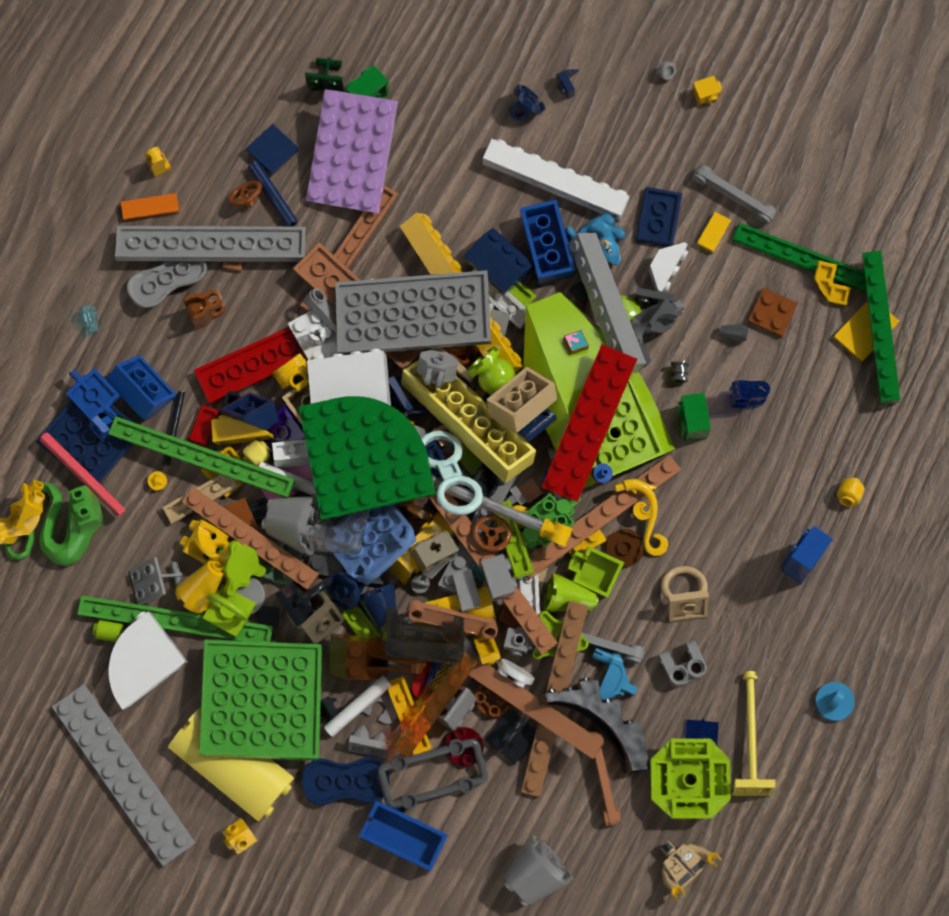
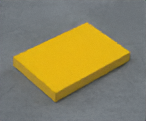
M867 302L833 337L861 363L873 351ZM890 313L891 329L893 330L900 321Z

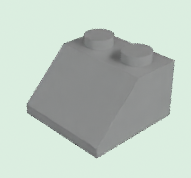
M452 683L430 715L446 728L454 731L461 726L464 716L473 709L477 698L468 688Z

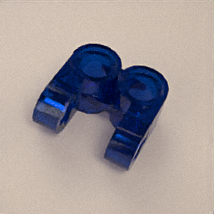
M733 381L730 387V407H761L767 400L770 386L765 381Z

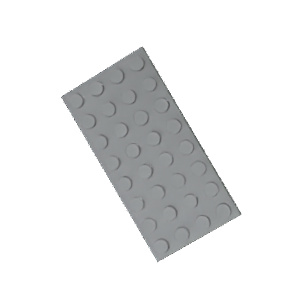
M487 270L335 282L338 354L350 355L354 351L367 353L371 349L390 352L491 344Z

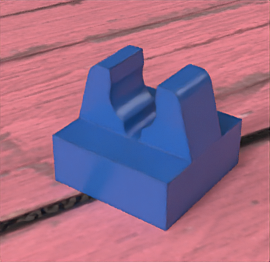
M108 415L102 419L95 416L91 419L89 428L103 441L108 437L109 428L112 426L111 423L113 421Z

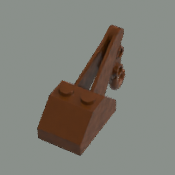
M331 634L329 674L353 680L378 679L382 675L388 677L389 671L418 674L422 673L423 667L427 666L433 653H415L414 657L409 658L389 650L390 637ZM389 661L402 665L389 664Z

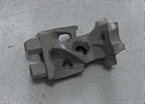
M679 298L671 303L669 299H665L662 303L640 312L631 320L632 328L646 361L642 368H645L651 362V358L644 347L643 336H648L652 333H665L675 325L677 317L681 316L682 310H684V306Z

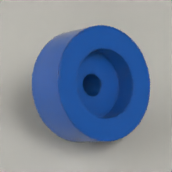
M604 463L596 465L592 470L594 481L600 484L610 481L613 475L611 467Z

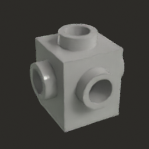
M521 627L516 629L508 628L504 650L511 651L510 654L515 656L526 655L527 650L532 649L533 643Z

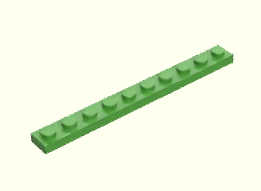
M116 416L108 433L112 437L285 498L289 497L295 483L294 479Z
M82 595L78 609V616L133 624L136 621L135 617L143 611L145 613L151 612L164 630L233 641L271 642L273 626L246 622L236 638L204 620V615Z

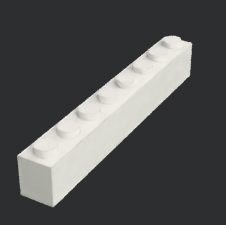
M491 139L483 157V165L598 213L605 214L608 212L613 219L618 221L621 220L629 202L630 196L623 190H614L604 182L598 183L587 175H578L570 168L564 169L553 161L547 162L542 160L536 154L532 153L530 155L525 153L520 147H511L500 139Z

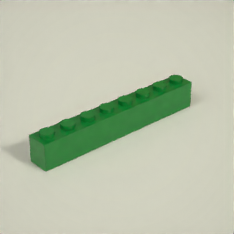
M882 250L864 252L861 259L880 405L895 404L900 401V392Z

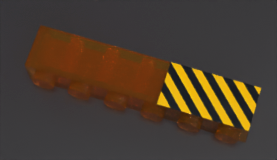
M454 648L386 744L399 755L409 758L478 662L463 650Z

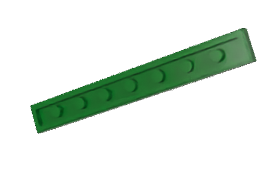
M739 223L732 240L733 242L813 273L816 272L818 260L836 264L837 268L833 281L866 293L863 270Z

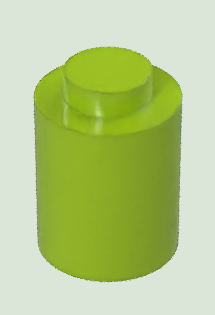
M99 620L98 624L95 623L93 628V635H96V639L114 643L117 642L123 633V624Z

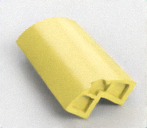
M200 707L188 719V723L183 729L179 730L168 748L258 822L264 816L268 818L274 810L272 806L282 794L286 796L291 790L292 786L290 784L294 777L272 759L199 756Z

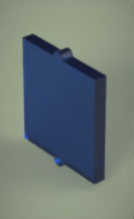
M687 719L685 739H711L717 746L719 722H710L701 719V721Z

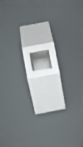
M684 242L658 250L649 269L655 291L667 293L671 286L669 280L672 276L676 277L680 269L678 267L680 260L684 261L689 252L686 250L687 243Z

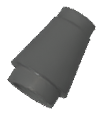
M744 324L721 325L720 337L737 342L747 341L748 326H744Z

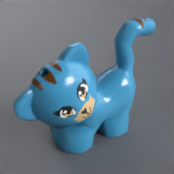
M606 212L590 220L578 233H587L589 231L600 236L598 240L607 263L617 266L621 261V257L619 255L620 247L616 242V238L623 240L627 235L619 225L615 228L613 227L616 222ZM571 226L566 228L567 235L573 239L577 233L574 232Z

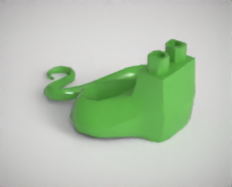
M42 482L44 488L41 492L48 494L50 503L42 523L39 539L40 550L52 563L68 566L80 560L88 549L93 535L102 526L103 515L100 503L96 495L86 485L69 491L66 536L63 543L57 544L53 538L55 526L62 508V494L54 483ZM34 530L30 535H27L24 551L19 554L11 550L10 544H4L6 554L10 559L22 560L29 556L34 542Z

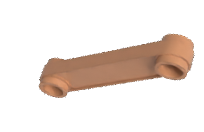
M412 600L407 605V615L414 622L428 623L482 636L486 639H493L498 633L497 623L493 618H485L426 604L419 600Z
M601 730L589 731L593 736L604 742ZM600 748L594 759L606 809L603 810V817L606 826H613L621 823L619 808L614 807L602 748Z

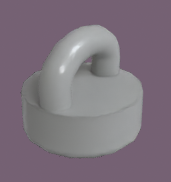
M664 61L657 68L656 74L664 80H671L676 74V66L672 62Z
M418 574L412 578L411 588L416 594H424L430 588V581L425 575Z

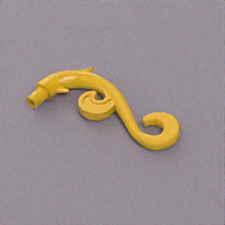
M638 479L623 480V483L614 485L616 492L631 490L636 494L637 490L645 495L649 503L648 511H643V508L647 505L640 501L634 504L633 514L637 519H648L644 535V548L646 552L652 556L663 555L668 548V541L663 535H653V538H657L660 542L657 548H652L649 544L658 510L657 499L653 492L657 487Z

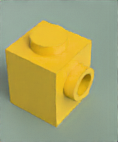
M715 76L693 82L692 91L698 106L705 103L712 104L719 99L722 86L720 81H716Z

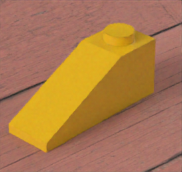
M227 415L218 416V419L212 420L213 442L218 446L274 439V435L270 432L233 419Z

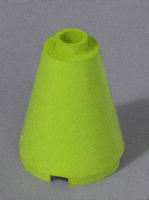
M550 574L545 587L547 594L543 597V610L548 612L567 611L569 601L588 605L587 611H592L593 608L597 607L599 597L596 596V592L559 574Z

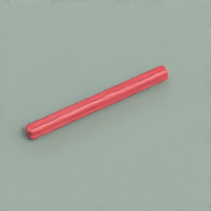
M46 432L41 436L40 441L117 517L124 514L125 508L49 433Z

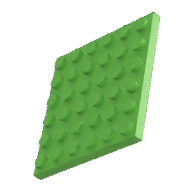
M204 640L199 756L319 760L322 644Z

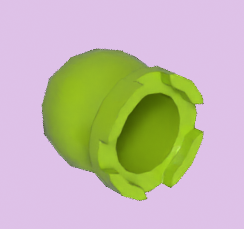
M496 346L487 350L489 353L484 358L480 356L468 368L469 370L466 371L471 377L478 376L480 387L490 395L494 394L515 377V370L511 363L505 359L498 358L500 351Z

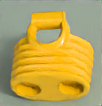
M301 353L272 373L282 390L290 385L299 393L309 385L306 375L308 363ZM301 375L303 380L295 385L293 377Z

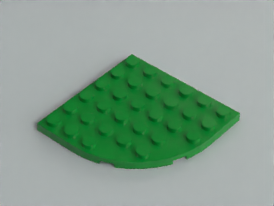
M345 396L299 406L321 520L436 495L424 442L413 424L394 407L377 399L362 396Z

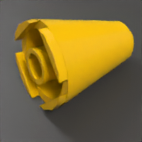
M209 561L178 584L175 590L176 597L184 602L183 606L186 609L195 613L207 611L211 604L207 600V595L209 593L216 594L224 575L222 564L217 561Z

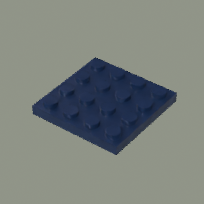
M71 400L43 434L49 433L101 484L134 444L112 437L109 434L106 439L101 441L89 428L91 422L89 418ZM113 405L111 406V409L118 415L117 417L133 422ZM104 413V414H101V415L98 416V417H99L100 419H102V418L106 417L107 415ZM40 436V437L37 439L36 443H37L40 447H42L45 451H47L50 455H52L55 459H57L60 463H62V462L40 441V438H41V436Z

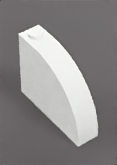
M143 611L135 617L136 621L117 640L110 657V686L122 710H126L188 663L151 612L145 613Z

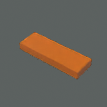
M177 193L121 201L124 221L180 213Z

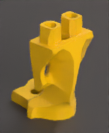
M33 479L30 485L22 484L20 489L22 498L10 505L11 515L7 518L0 517V545L14 544L20 536L30 535L39 522L40 514L43 512L42 502L45 499V495L41 492L44 488L42 482Z
M202 519L200 521L192 520L189 525V529L193 531L191 537L184 536L179 543L184 548L183 552L203 564L209 561H217L222 566L223 563L226 564L229 557L226 555L229 545L227 539L229 536ZM216 534V539L213 540L212 535ZM223 548L220 553H216V550ZM204 554L209 557L208 560L204 558Z

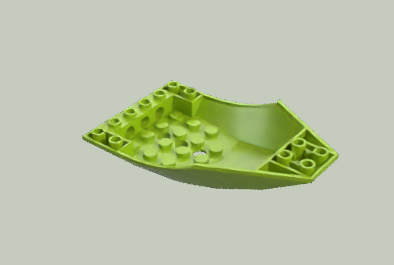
M561 292L526 306L523 369L529 367L555 383L557 400L547 409L556 415L557 420L545 428L556 452L601 344L607 346L601 328ZM582 330L589 348L571 355L564 342V335ZM639 372L631 374L593 465V468L602 463L609 465L613 471L612 476L675 450L658 408ZM612 428H616L619 431L618 438L611 436L610 430ZM592 470L584 488L597 483L592 477Z

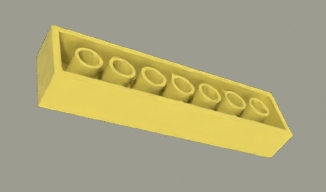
M419 360L403 370L401 385L505 484L533 464L536 450L518 433L489 416L487 403L457 375L454 381L445 382L438 388L436 384L431 382L429 385L424 384L425 378L417 372Z

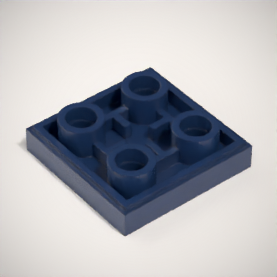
M272 123L246 150L274 175L299 151V147Z

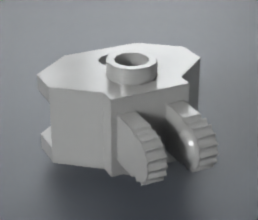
M434 350L424 351L420 354L417 372L425 378V385H429L431 382L440 388L443 383L455 380L459 361L451 354Z

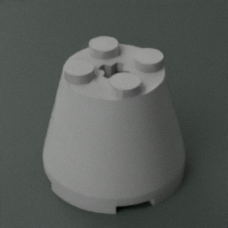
M317 497L270 499L267 503V515L262 521V529L266 530L268 536L301 553L314 554L313 549L316 545L320 546L327 526V520H321Z
M532 835L525 842L504 874L505 886L509 891H515L519 895L518 899L524 906L543 899L567 886L573 880L570 871H564L565 867L557 854L543 840L540 842L536 841L537 837L535 835Z

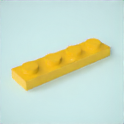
M401 676L389 681L392 686L387 691L413 755L431 750L432 746L404 677Z

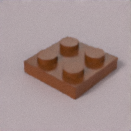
M763 287L748 323L782 338L798 303Z

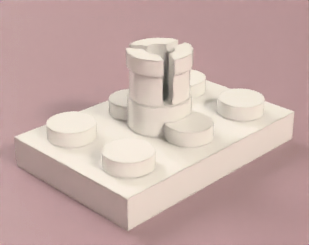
M314 310L288 323L308 360H313V357L316 356L328 358L333 354H338L336 334Z

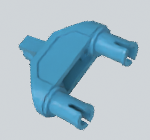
M597 647L592 658L607 664V667H609L599 688L601 700L613 699L618 695L624 696V693L635 696L638 687L629 684L630 679L626 678L627 674L620 654H611Z

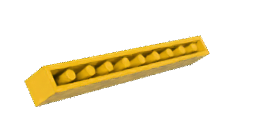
M415 213L400 225L403 233L431 275L462 272L460 264L450 255L451 250L447 245L443 244L440 233L432 227V221L426 214ZM490 316L491 344L476 346L480 349L483 357L489 353L487 350L496 346L500 351L498 358L505 359L511 363L516 373L523 368L521 358L516 352H513L510 347V341L500 332L501 327Z

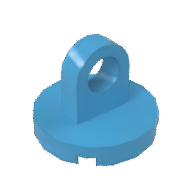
M831 682L818 690L815 697L816 708L823 718L829 721H840L852 713L855 698L852 691L846 685L840 682Z

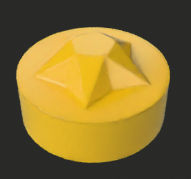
M153 472L148 477V485L154 491H162L168 484L167 477L162 472Z

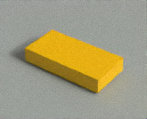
M714 212L697 245L714 253L731 220Z

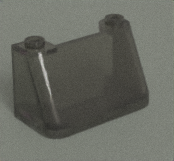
M386 607L381 624V638L384 651L391 657L450 665L458 664L462 661L465 653L464 617L454 616L453 622L449 624L442 621L441 628L404 623V616L398 617L396 608Z

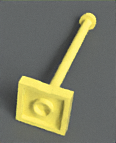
M754 671L744 672L743 680L746 681L749 779H735L731 788L732 796H771L775 789V780L757 779L754 681L757 680V675Z

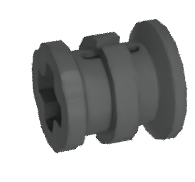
M686 361L671 362V366H673L671 382H688L687 375L689 370L687 367L690 366V363Z

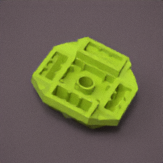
M670 739L650 760L651 800L671 819H712L731 800L730 759L711 739ZM687 775H692L695 778L694 785H688L685 782Z

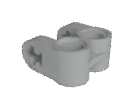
M694 639L685 643L687 653L691 659L686 663L675 666L668 651L658 654L668 682L673 687H682L694 680H699L706 672V663ZM692 665H699L701 672L698 674L693 673L691 670ZM673 673H682L683 680L676 681L673 678Z

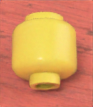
M254 440L243 449L245 455L243 460L259 467L261 462L266 463L271 458L270 452L272 451L263 440Z

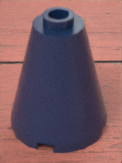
M393 583L385 584L360 594L359 602L381 636L391 638L398 635L397 631L400 630Z

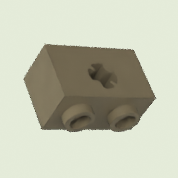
M448 531L433 534L425 542L424 540L417 542L411 555L421 572L425 573L456 557L459 549Z

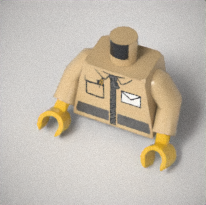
M668 841L661 848L662 852L668 857L662 863L663 882L673 894L674 899L678 901L676 895L682 893L685 896L683 888L709 863L715 868L716 865L713 863V860L719 859L721 861V858L717 853H711L707 849L693 844H682L676 849Z

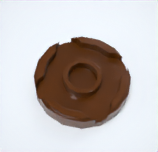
M620 529L609 536L605 550L607 555L623 561L622 567L627 568L634 566L640 561L643 556L644 544L636 532L629 529Z

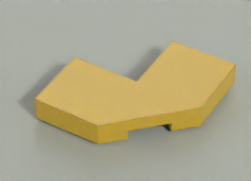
M818 260L814 280L826 300L847 306L851 287L834 284L833 280L837 265Z

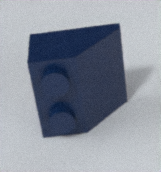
M251 392L221 409V413L261 429H268L272 424L279 421L273 400Z

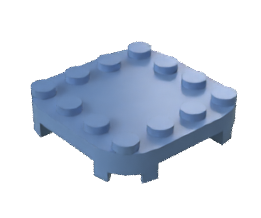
M393 504L353 513L338 526L332 524L329 528L330 534L326 545L349 575L358 582L368 585L416 542V536L410 523Z

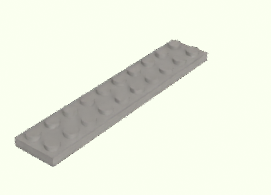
M117 226L115 260L300 262L305 257L306 227Z
M85 684L52 706L163 867L196 844Z

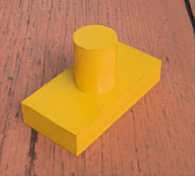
M473 637L481 663H487L490 666L495 665L496 660L501 659L494 638Z

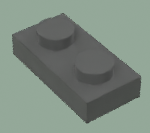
M637 287L635 300H638L641 304H660L665 299H669L670 303L673 302L674 294Z

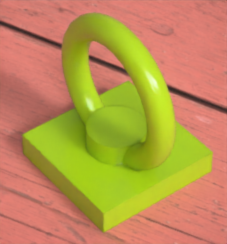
M222 584L217 594L209 593L207 595V600L211 604L203 619L237 638L257 604L237 592L232 596L227 595L224 592L225 585Z

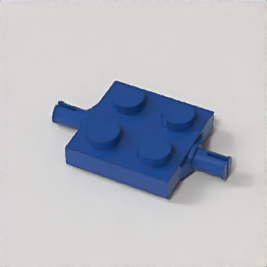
M95 368L83 376L76 369L69 372V375L76 382L66 392L67 396L90 421L95 416H100L104 413L113 421L114 417L118 415L111 409V406L121 397L119 393Z

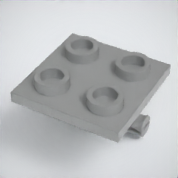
M157 557L129 570L138 605H145L166 595L163 581L174 580L176 587L182 582L183 574L179 570L178 562L170 563L172 574H161Z

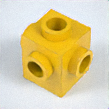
M242 818L222 831L226 837L223 840L229 850L234 849L237 854L246 850L257 841Z

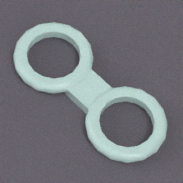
M432 431L424 435L422 440L425 447L429 442L441 439L451 443L455 450L454 454L446 460L438 461L428 457L430 467L438 470L443 481L438 486L436 492L438 504L443 510L455 515H466L475 511L482 502V489L470 477L462 476L457 464L463 453L462 444L459 439L445 431ZM461 484L471 488L475 497L468 505L455 506L445 499V491L453 485Z

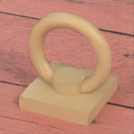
M679 566L669 570L664 575L661 582V590L664 597L669 601V622L708 617V585L705 576L699 570L689 566ZM690 574L699 581L700 589L696 592L672 594L669 590V582L676 575Z

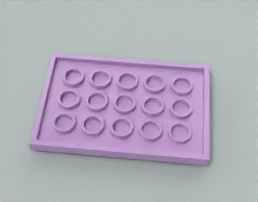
M325 89L306 201L379 213L398 101Z

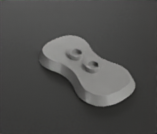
M164 261L155 268L134 274L127 283V292L132 301L138 306L145 308L154 307L162 302L173 290L198 282L207 271L206 261Z

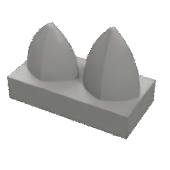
M362 725L353 735H350L348 752L386 759L389 743L383 732L377 734L373 739H369L368 731L365 725Z

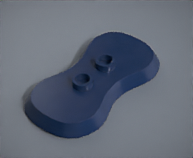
M374 757L361 758L351 763H337L328 759L313 760L303 770V793L310 802L317 805L329 804L344 798L355 799L364 803H375L376 800L380 801L384 798L377 775L378 767L384 762ZM387 770L385 774L389 785V772Z

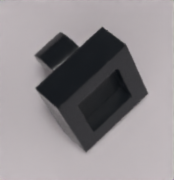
M328 696L320 701V717L324 723L330 721L341 710V707L335 708L333 705L337 700L336 698L330 699Z

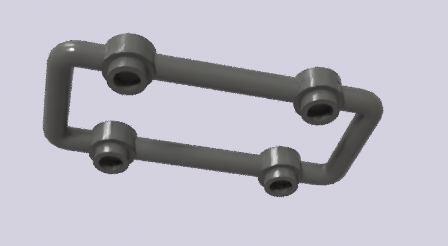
M452 739L447 746L408 757L396 755L390 762L381 764L377 770L385 804L393 809L400 807L413 809L418 802L460 790L463 793H470L473 791L474 786L485 783L488 778L481 746L475 739L465 741ZM473 747L480 777L471 779L465 776L453 785L418 795L409 792L405 793L400 800H392L385 771L394 769L400 772L405 770L408 764L447 753L460 755L465 748Z

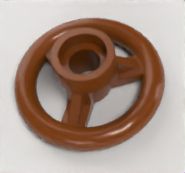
M249 181L238 186L228 198L229 204L235 207L244 205L245 208L255 205L258 201L256 197L262 190V184L258 181ZM256 186L255 189H247L248 187Z
M490 514L476 521L473 526L472 536L475 544L480 549L486 552H498L508 545L511 539V529L505 519L498 515ZM494 520L502 524V526L489 528L484 522ZM479 529L484 531L483 539L488 545L480 541L478 536ZM493 532L495 536L490 537L488 533ZM505 532L503 542L494 546V543L498 541L499 534Z

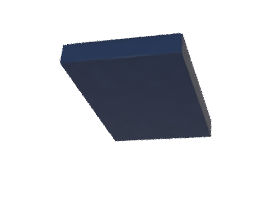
M645 187L636 237L637 242L665 247L673 246L682 193Z

